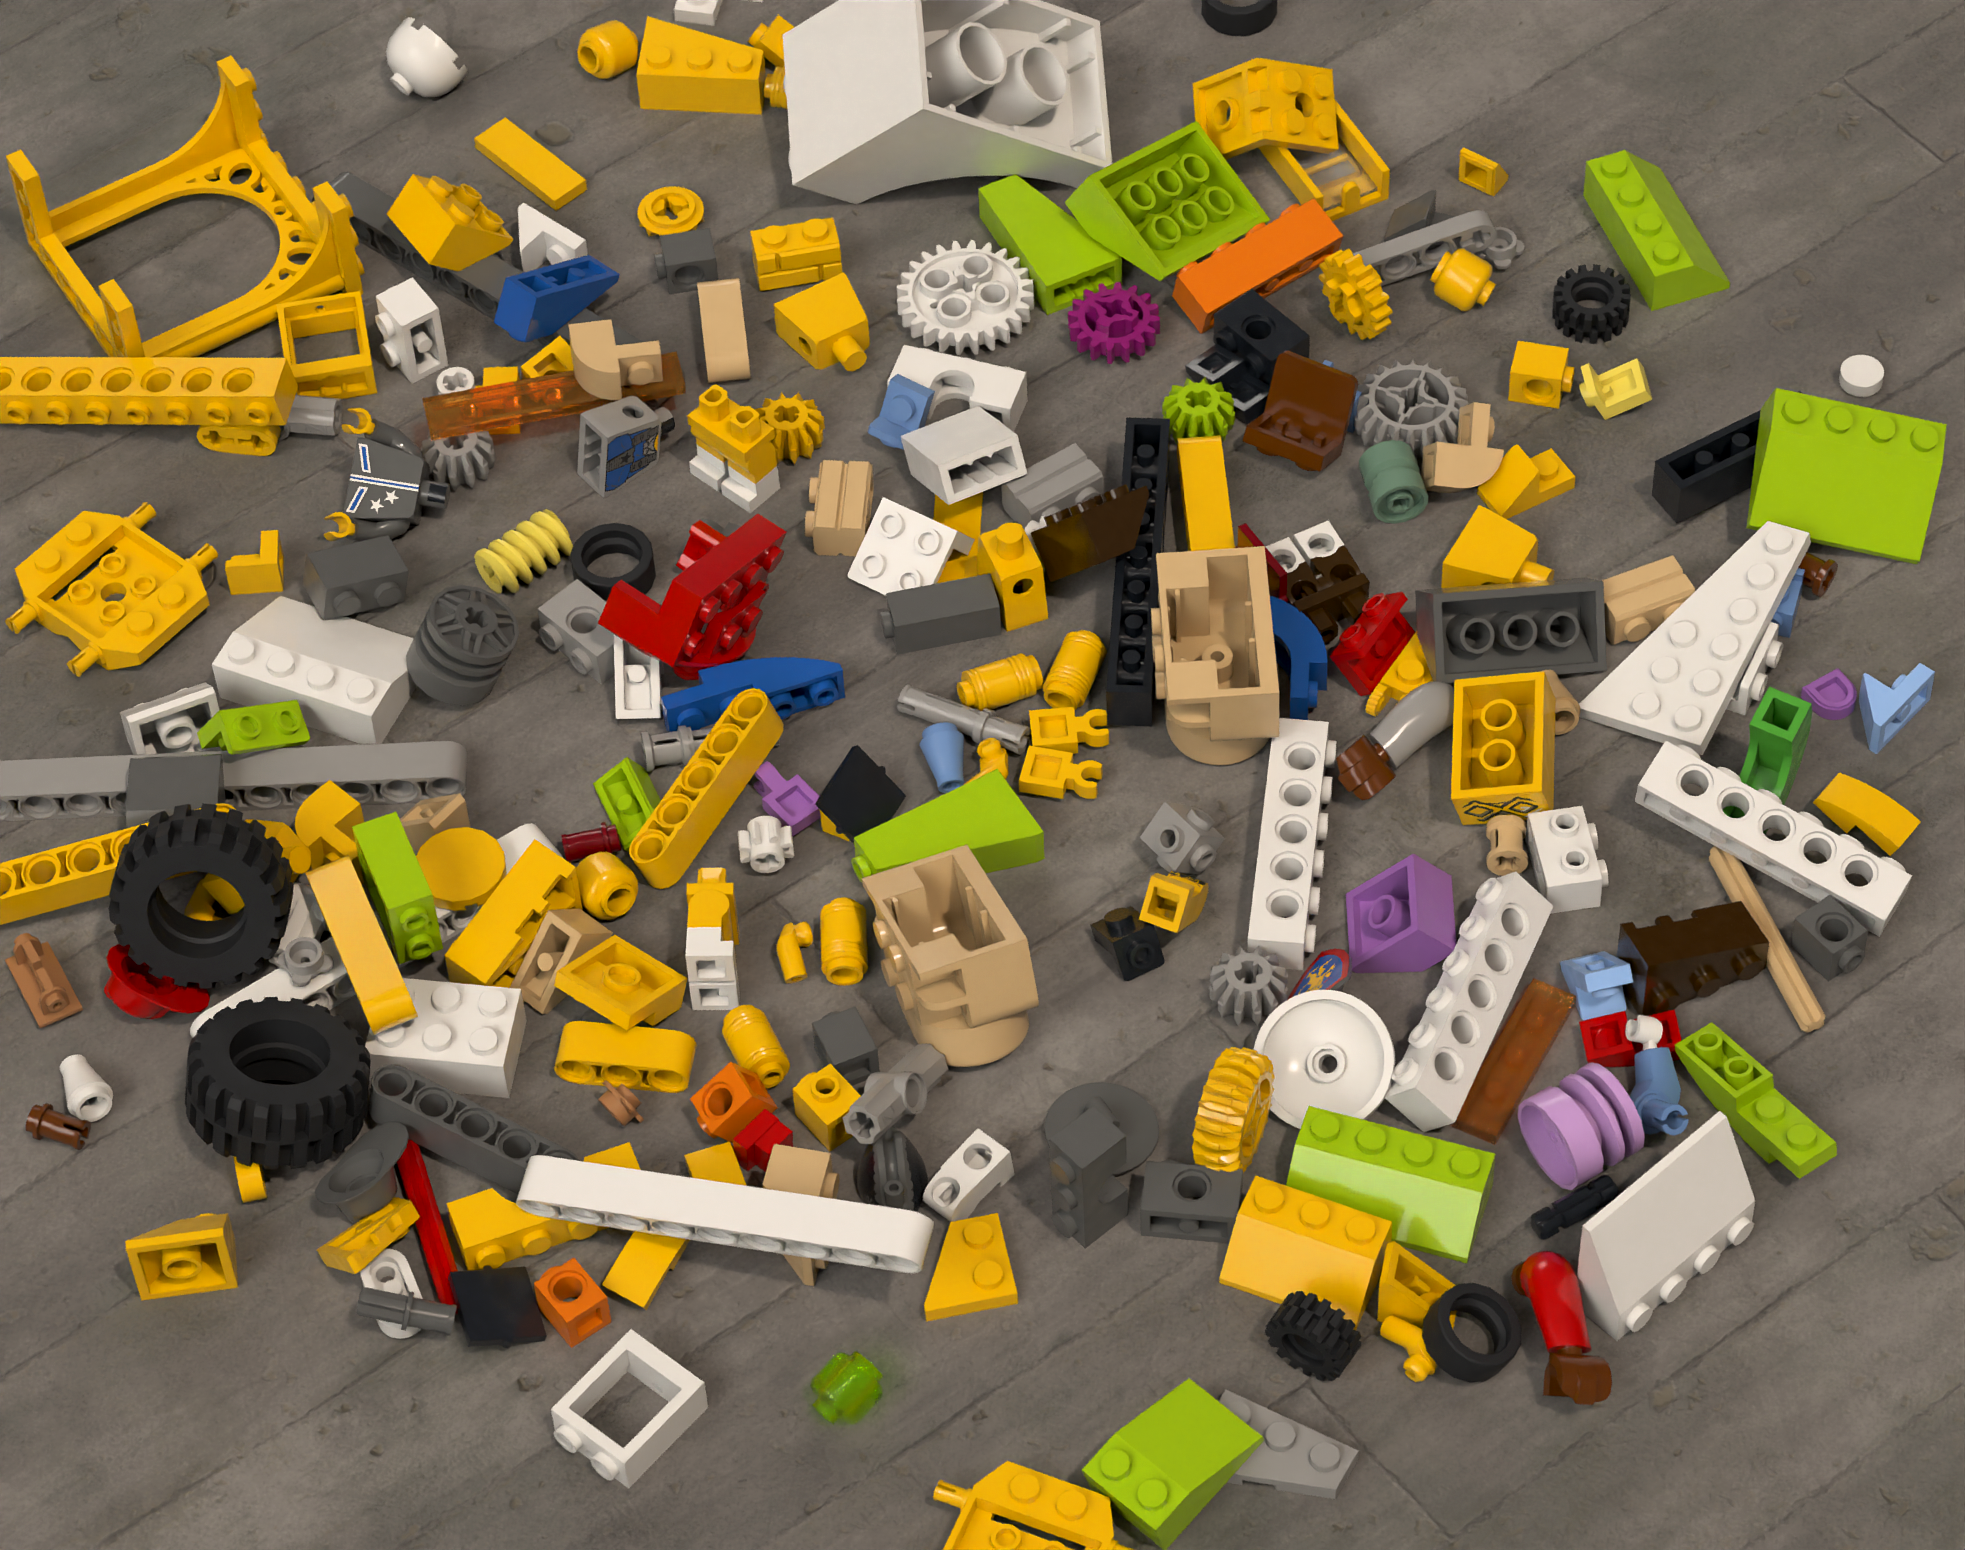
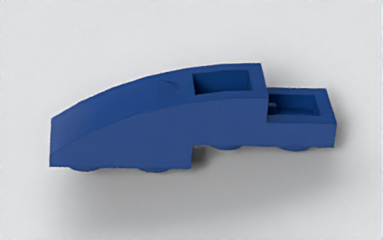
M770 657L736 661L698 670L699 685L662 696L661 702L664 724L668 732L677 731L678 726L682 725L691 727L693 731L716 724L731 701L740 692L751 688L760 689L765 692L780 718L785 719L792 714L817 706H826L836 700L845 698L843 669L840 663L797 657Z

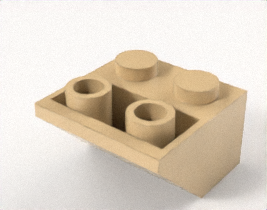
M774 1144L764 1177L763 1188L836 1199L839 1188V1174L833 1173L831 1153ZM782 1254L802 1282L810 1286L815 1285L819 1268L826 1269L829 1261Z

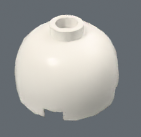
M408 17L395 30L389 39L386 49L387 63L394 73L390 78L391 82L406 95H409L412 91L422 97H438L448 93L468 74L466 66L463 65L458 70L453 63L458 55L425 25L419 30L412 27L411 25L415 19Z

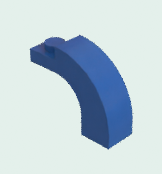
M1270 596L1276 663L1284 669L1290 680V719L1308 720V708H1317L1318 690L1327 691L1326 647L1318 629L1304 613L1299 612L1291 604Z

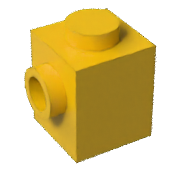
M831 1064L817 1073L812 1072L804 1076L797 1086L792 1089L795 1115L830 1152L853 1137V1135L846 1133L843 1117L849 1112L850 1106L861 1095Z

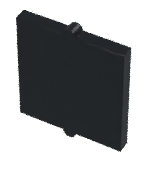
M858 745L852 746L815 803L836 825V832L838 834L843 833L853 844L854 837L891 820L906 797L903 791L885 774V767L878 766Z
M486 1265L483 1267V1270L449 1273V1284L455 1304L457 1305V1311L468 1347L502 1345L504 1348H510L512 1344L545 1341L546 1331L526 1266L492 1269L491 1266Z

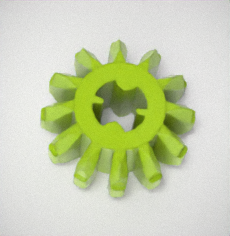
M1187 377L1184 387L1172 385L1169 396L1164 397L1162 415H1164V419H1170V434H1172L1176 444L1177 438L1218 435L1225 442L1228 431L1233 429L1235 423L1234 400L1231 393L1224 392L1221 382L1209 385L1206 377H1204L1200 383H1194Z

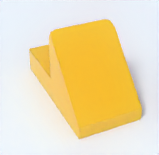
M1516 444L1502 458L1495 474L1489 480L1479 485L1477 494L1491 511L1505 519H1509L1575 487V476L1552 448L1529 458L1522 448Z

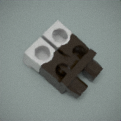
M1329 520L1294 534L1293 542L1287 537L1266 546L1274 557L1283 555L1282 561L1279 564L1288 573L1287 603L1296 607L1299 612L1304 613L1312 621L1321 634L1324 644L1333 641L1338 636V625L1336 622L1346 618L1350 625L1355 624L1363 613V605L1370 599V581L1364 573H1361L1357 563ZM1321 538V545L1309 548L1311 541Z

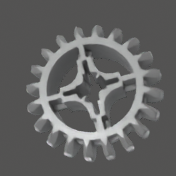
M1413 358L1409 365H1401L1395 359L1391 369L1379 365L1376 374H1367L1364 384L1358 385L1357 391L1362 392V395L1359 397L1354 427L1357 434L1362 435L1361 439L1364 446H1373L1389 440L1403 441L1410 445L1415 458L1423 460L1424 446L1435 442L1457 444L1460 407L1468 405V395L1466 388L1461 387L1458 376L1449 377L1446 367L1434 370L1431 361L1421 366L1417 365Z

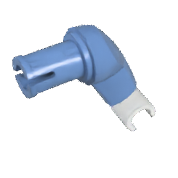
M1638 1015L1637 1020L1630 1019L1627 1021L1625 1030L1629 1041L1643 1044V1051L1635 1055L1636 1084L1630 1094V1098L1639 1114L1644 1133L1655 1134L1663 1131L1669 1135H1678L1686 1129L1688 1119L1679 1117L1678 1114L1683 1116L1688 1113L1684 1107L1678 1105L1681 1087L1670 1049L1667 1047L1657 1048V1043L1662 1036L1663 1026L1654 1017Z

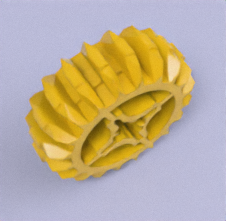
M1231 1047L1226 1048L1215 1060L1214 1068L1209 1071L1207 1083L1203 1086V1094L1198 1102L1199 1108L1194 1119L1196 1123L1192 1133L1194 1139L1192 1150L1195 1164L1206 1166L1216 1171L1232 1172L1237 1169H1243L1244 1173L1252 1163L1253 1155L1258 1152V1145L1261 1138H1263L1264 1128L1268 1122L1269 1109L1272 1106L1271 1097L1274 1092L1273 1081L1275 1075L1272 1061L1269 1060L1268 1056L1258 1054V1051L1245 1047L1242 1049Z

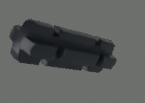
M1601 1175L1589 1182L1591 1187L1588 1188L1584 1185L1553 1202L1552 1209L1546 1206L1533 1213L1530 1223L1533 1231L1536 1232L1540 1239H1548L1560 1232L1558 1227L1561 1226L1566 1229L1598 1211L1596 1206L1599 1205L1603 1208L1618 1196L1619 1190L1616 1183L1613 1182L1609 1175Z

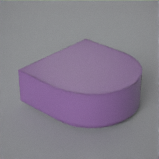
M1838 668L1802 687V700L1812 703V710L1822 718L1829 720L1843 719L1849 716L1855 708L1856 688Z

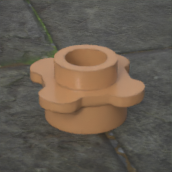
M607 1080L602 1083L608 1090L598 1101L620 1124L625 1127L633 1118L640 1123L644 1120L636 1110L642 1103L624 1084L621 1083L615 1089Z

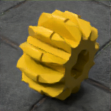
M781 392L778 400L765 398L763 407L755 409L760 413V419L775 430V438L770 442L775 447L777 464L783 459H790L795 465L799 456L811 459L814 449L821 448L823 429H825L824 417L821 415V411L817 410L814 399L803 401L799 392L792 398H786Z

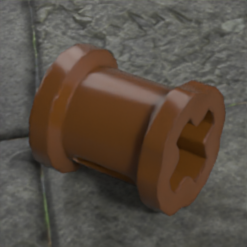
M1806 552L1798 567L1805 569L1803 585L1811 588L1814 595L1822 597L1829 589L1836 575L1838 564L1832 559L1824 561Z

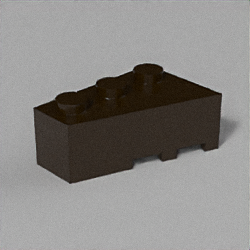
M1742 901L1696 909L1691 913L1692 918L1673 921L1670 915L1659 916L1654 921L1656 925L1636 928L1633 922L1620 924L1617 958L1630 964L1633 978L1632 983L1622 986L1624 994L1638 1015L1649 1016L1674 1010L1678 1005L1694 998L1711 996L1721 987L1738 980L1746 981L1752 979L1762 970L1766 969L1769 941Z

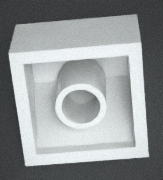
M206 682L181 689L176 693L147 703L138 704L133 708L120 712L127 741L133 755L222 751L220 747L202 749L197 736V732L219 711L215 691Z

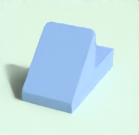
M1919 663L1907 676L1905 674L1900 675L1891 688L1867 673L1862 675L1859 705L1870 751L1878 754L1930 700L1935 671Z
M1605 951L1560 961L1561 971L1580 1018L1583 1021L1626 1011L1627 1007L1622 985L1633 982L1629 963Z

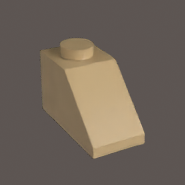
M580 908L548 910L510 988L521 989L522 998L525 1002L541 1014H548L568 996L567 993L554 986L557 970L610 938L613 932Z

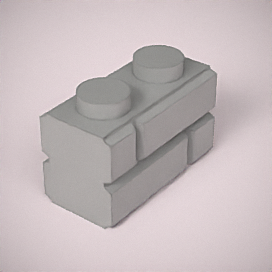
M1076 443L1027 468L1028 474L1001 484L1004 510L1015 522L1017 521L1024 529L1032 520L1040 523L1042 516H1049L1101 494L1102 496V493H1104L1101 470L1090 459H1087L1086 454Z

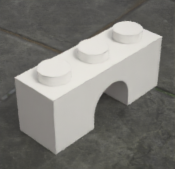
M908 345L903 346L887 381L889 385L890 379L899 374L935 391L927 419L931 418L934 409L941 402L948 399H962L969 402L970 409L980 406L1014 432L1027 403V377L1024 371Z

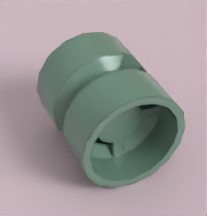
M1397 440L1383 441L1371 446L1362 454L1359 459V470L1364 485L1369 491L1368 498L1373 513L1378 520L1384 523L1396 524L1411 520L1424 511L1428 504V494L1423 479L1419 474V467L1414 452L1409 444Z

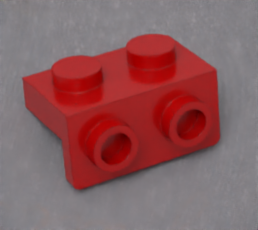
M1402 591L1387 595L1379 593L1367 600L1362 607L1363 613L1355 624L1348 627L1341 634L1339 645L1330 655L1332 661L1360 696L1372 694L1380 680L1416 633L1400 613V609L1408 600Z

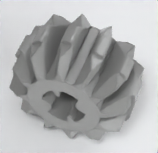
M462 417L455 424H450L443 420L442 429L429 428L428 439L422 441V458L430 465L429 477H434L436 482L450 483L454 491L457 490L460 484H467L473 488L475 479L487 480L489 469L494 467L495 462L492 437L489 435V431L482 429L478 421L467 425Z
M1240 945L1236 951V956L1222 953L1219 965L1212 966L1210 971L1211 986L1209 987V997L1212 1000V1004L1218 1005L1221 1018L1234 1014V1020L1237 1025L1245 1018H1251L1258 1026L1262 1020V1015L1269 1016L1279 1005L1287 1000L1288 988L1286 985H1288V974L1285 967L1279 966L1276 954L1263 957V951L1260 946L1253 953H1246Z

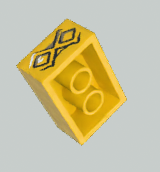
M1544 671L1454 680L1451 800L1463 825L1486 824L1490 819L1498 815H1515L1523 820H1527L1528 813L1553 810L1556 698Z

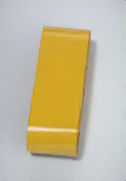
M572 1021L563 1027L554 1071L561 1079L576 1084L604 1086L602 1083L607 1080L616 1088L622 1083L628 1089L678 1093L688 1088L697 1043L690 1035L676 1030L633 1026L626 1030L616 1024Z

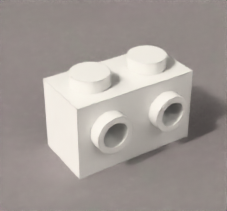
M413 277L376 295L379 314L375 316V321L384 338V343L380 347L385 360L391 367L397 366L413 384L448 366L439 308Z
M1583 806L1528 813L1526 844L1539 892L1553 905L1550 914L1600 907L1602 888L1608 887L1609 883L1608 871L1605 860H1597L1595 850H1598L1597 830L1594 823L1587 824Z

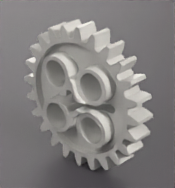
M974 240L969 242L967 248L962 249L957 241H953L952 250L946 251L941 245H936L937 255L932 256L927 252H922V264L910 261V273H901V285H897L898 315H902L903 327H911L912 338L923 335L925 347L937 341L939 342V352L941 353L949 345L955 346L956 355H961L964 347H970L976 355L979 353V345L983 344L993 351L995 350L996 339L1008 344L1010 343V331L1021 334L1022 322H1030V310L1034 309L1033 280L1029 279L1027 267L1020 268V258L1014 257L1007 260V249L1005 248L994 254L992 253L991 243L988 242L980 250L976 249Z

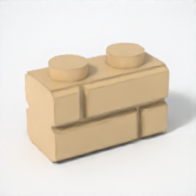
M823 460L820 463L819 477L810 478L809 502L815 504V510L806 511L805 536L813 537L814 552L817 555L837 556L839 553H842L843 556L857 555L869 529L874 480L873 467L869 462L849 461L848 464H845L843 461Z
M1673 555L1602 580L1604 581L1605 635L1612 645L1625 640L1630 642L1639 641L1645 638L1650 631L1656 630L1695 592V587L1687 575L1683 574L1681 566Z

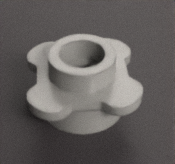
M1495 227L1497 232L1495 241L1488 248L1474 253V255L1481 259H1486L1497 269H1507L1511 266V260L1516 255L1523 254L1524 243L1517 240L1515 233L1510 229Z
M300 937L291 941L285 951L278 956L279 967L290 972L292 982L297 986L308 985L311 979L321 972H329L334 965L333 958L323 953L318 940L310 937Z

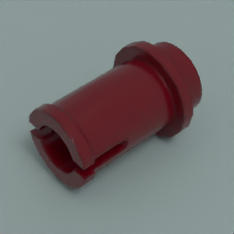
M601 822L600 828L561 835L565 857L569 863L585 859L587 856L597 852L613 854V852L621 851L616 824L607 826L606 822Z

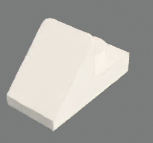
M525 203L518 207L519 243L523 273L537 269L546 260H549L553 265L588 255L585 239Z
M614 635L616 719L662 718L661 674H664L663 662L643 654Z

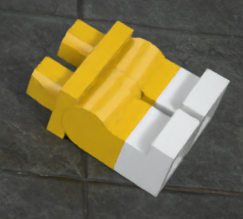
M715 384L699 396V406L687 415L688 424L691 426V433L696 437L697 456L689 462L690 473L719 492L722 489V495L751 514L780 489L775 447L770 442L775 438V430L760 419L759 412L750 406L738 405L728 398L726 390Z
M725 868L698 869L697 883H687L686 890L688 904L686 964L692 1010H732L739 1006L740 1000L734 945H739V925L734 883H727Z

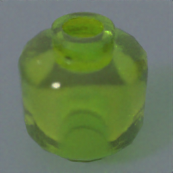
M856 1350L851 1355L837 1352L810 1381L811 1390L817 1397L812 1406L832 1425L839 1418L847 1424H858L882 1398L883 1388L879 1382L884 1376Z

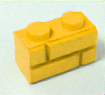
M833 217L825 219L814 218L806 222L783 226L772 225L765 229L750 231L753 263L760 291L819 282L842 273L840 243Z

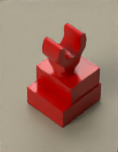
M766 1108L733 1138V1150L739 1166L747 1172L755 1165L766 1172L774 1144L793 1147V1131L781 1123L779 1118Z

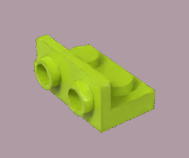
M298 700L219 710L197 732L202 749L220 747L222 751H228L231 755L304 745L310 740Z

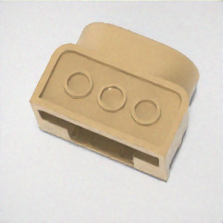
M1265 546L1156 553L1159 608H1151L1152 651L1156 671V699H1164L1168 734L1174 745L1183 754L1195 761L1209 765H1231L1242 762L1258 753L1268 742L1269 738L1279 737V683Z
M968 845L862 878L863 887L875 905L874 933L880 948L884 949L885 959L881 960L882 971L888 986H895L901 1009L917 1043L932 1044L936 1051L945 1055L947 1065L954 1067L985 1065L1013 1052L1027 1035L1029 1028L1027 1010L1039 1005L1028 940Z

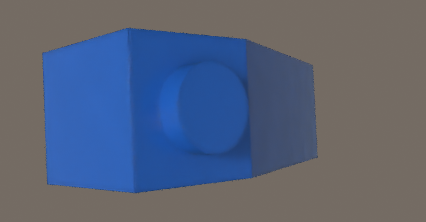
M586 255L506 277L494 323L508 331L510 337L521 342H531L535 339L552 335L617 283L620 274L594 257Z

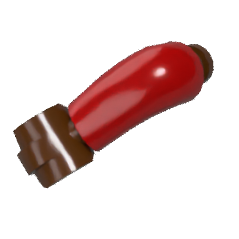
M1551 1251L1535 1252L1526 1261H1522L1515 1266L1511 1279L1515 1291L1530 1299L1546 1349L1549 1352V1362L1544 1375L1543 1396L1570 1397L1575 1404L1593 1405L1594 1402L1605 1401L1611 1394L1612 1374L1609 1364L1603 1357L1582 1355L1591 1352L1592 1348L1575 1268L1561 1254Z

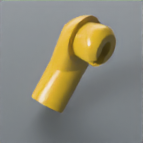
M987 738L981 741L977 747V753L981 757L979 760L980 772L964 784L996 769L999 770L1006 780L1009 774L1006 749L1001 747L1000 741L996 738Z

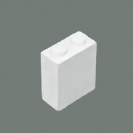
M980 406L901 435L911 475L948 505L1028 474L1018 435Z

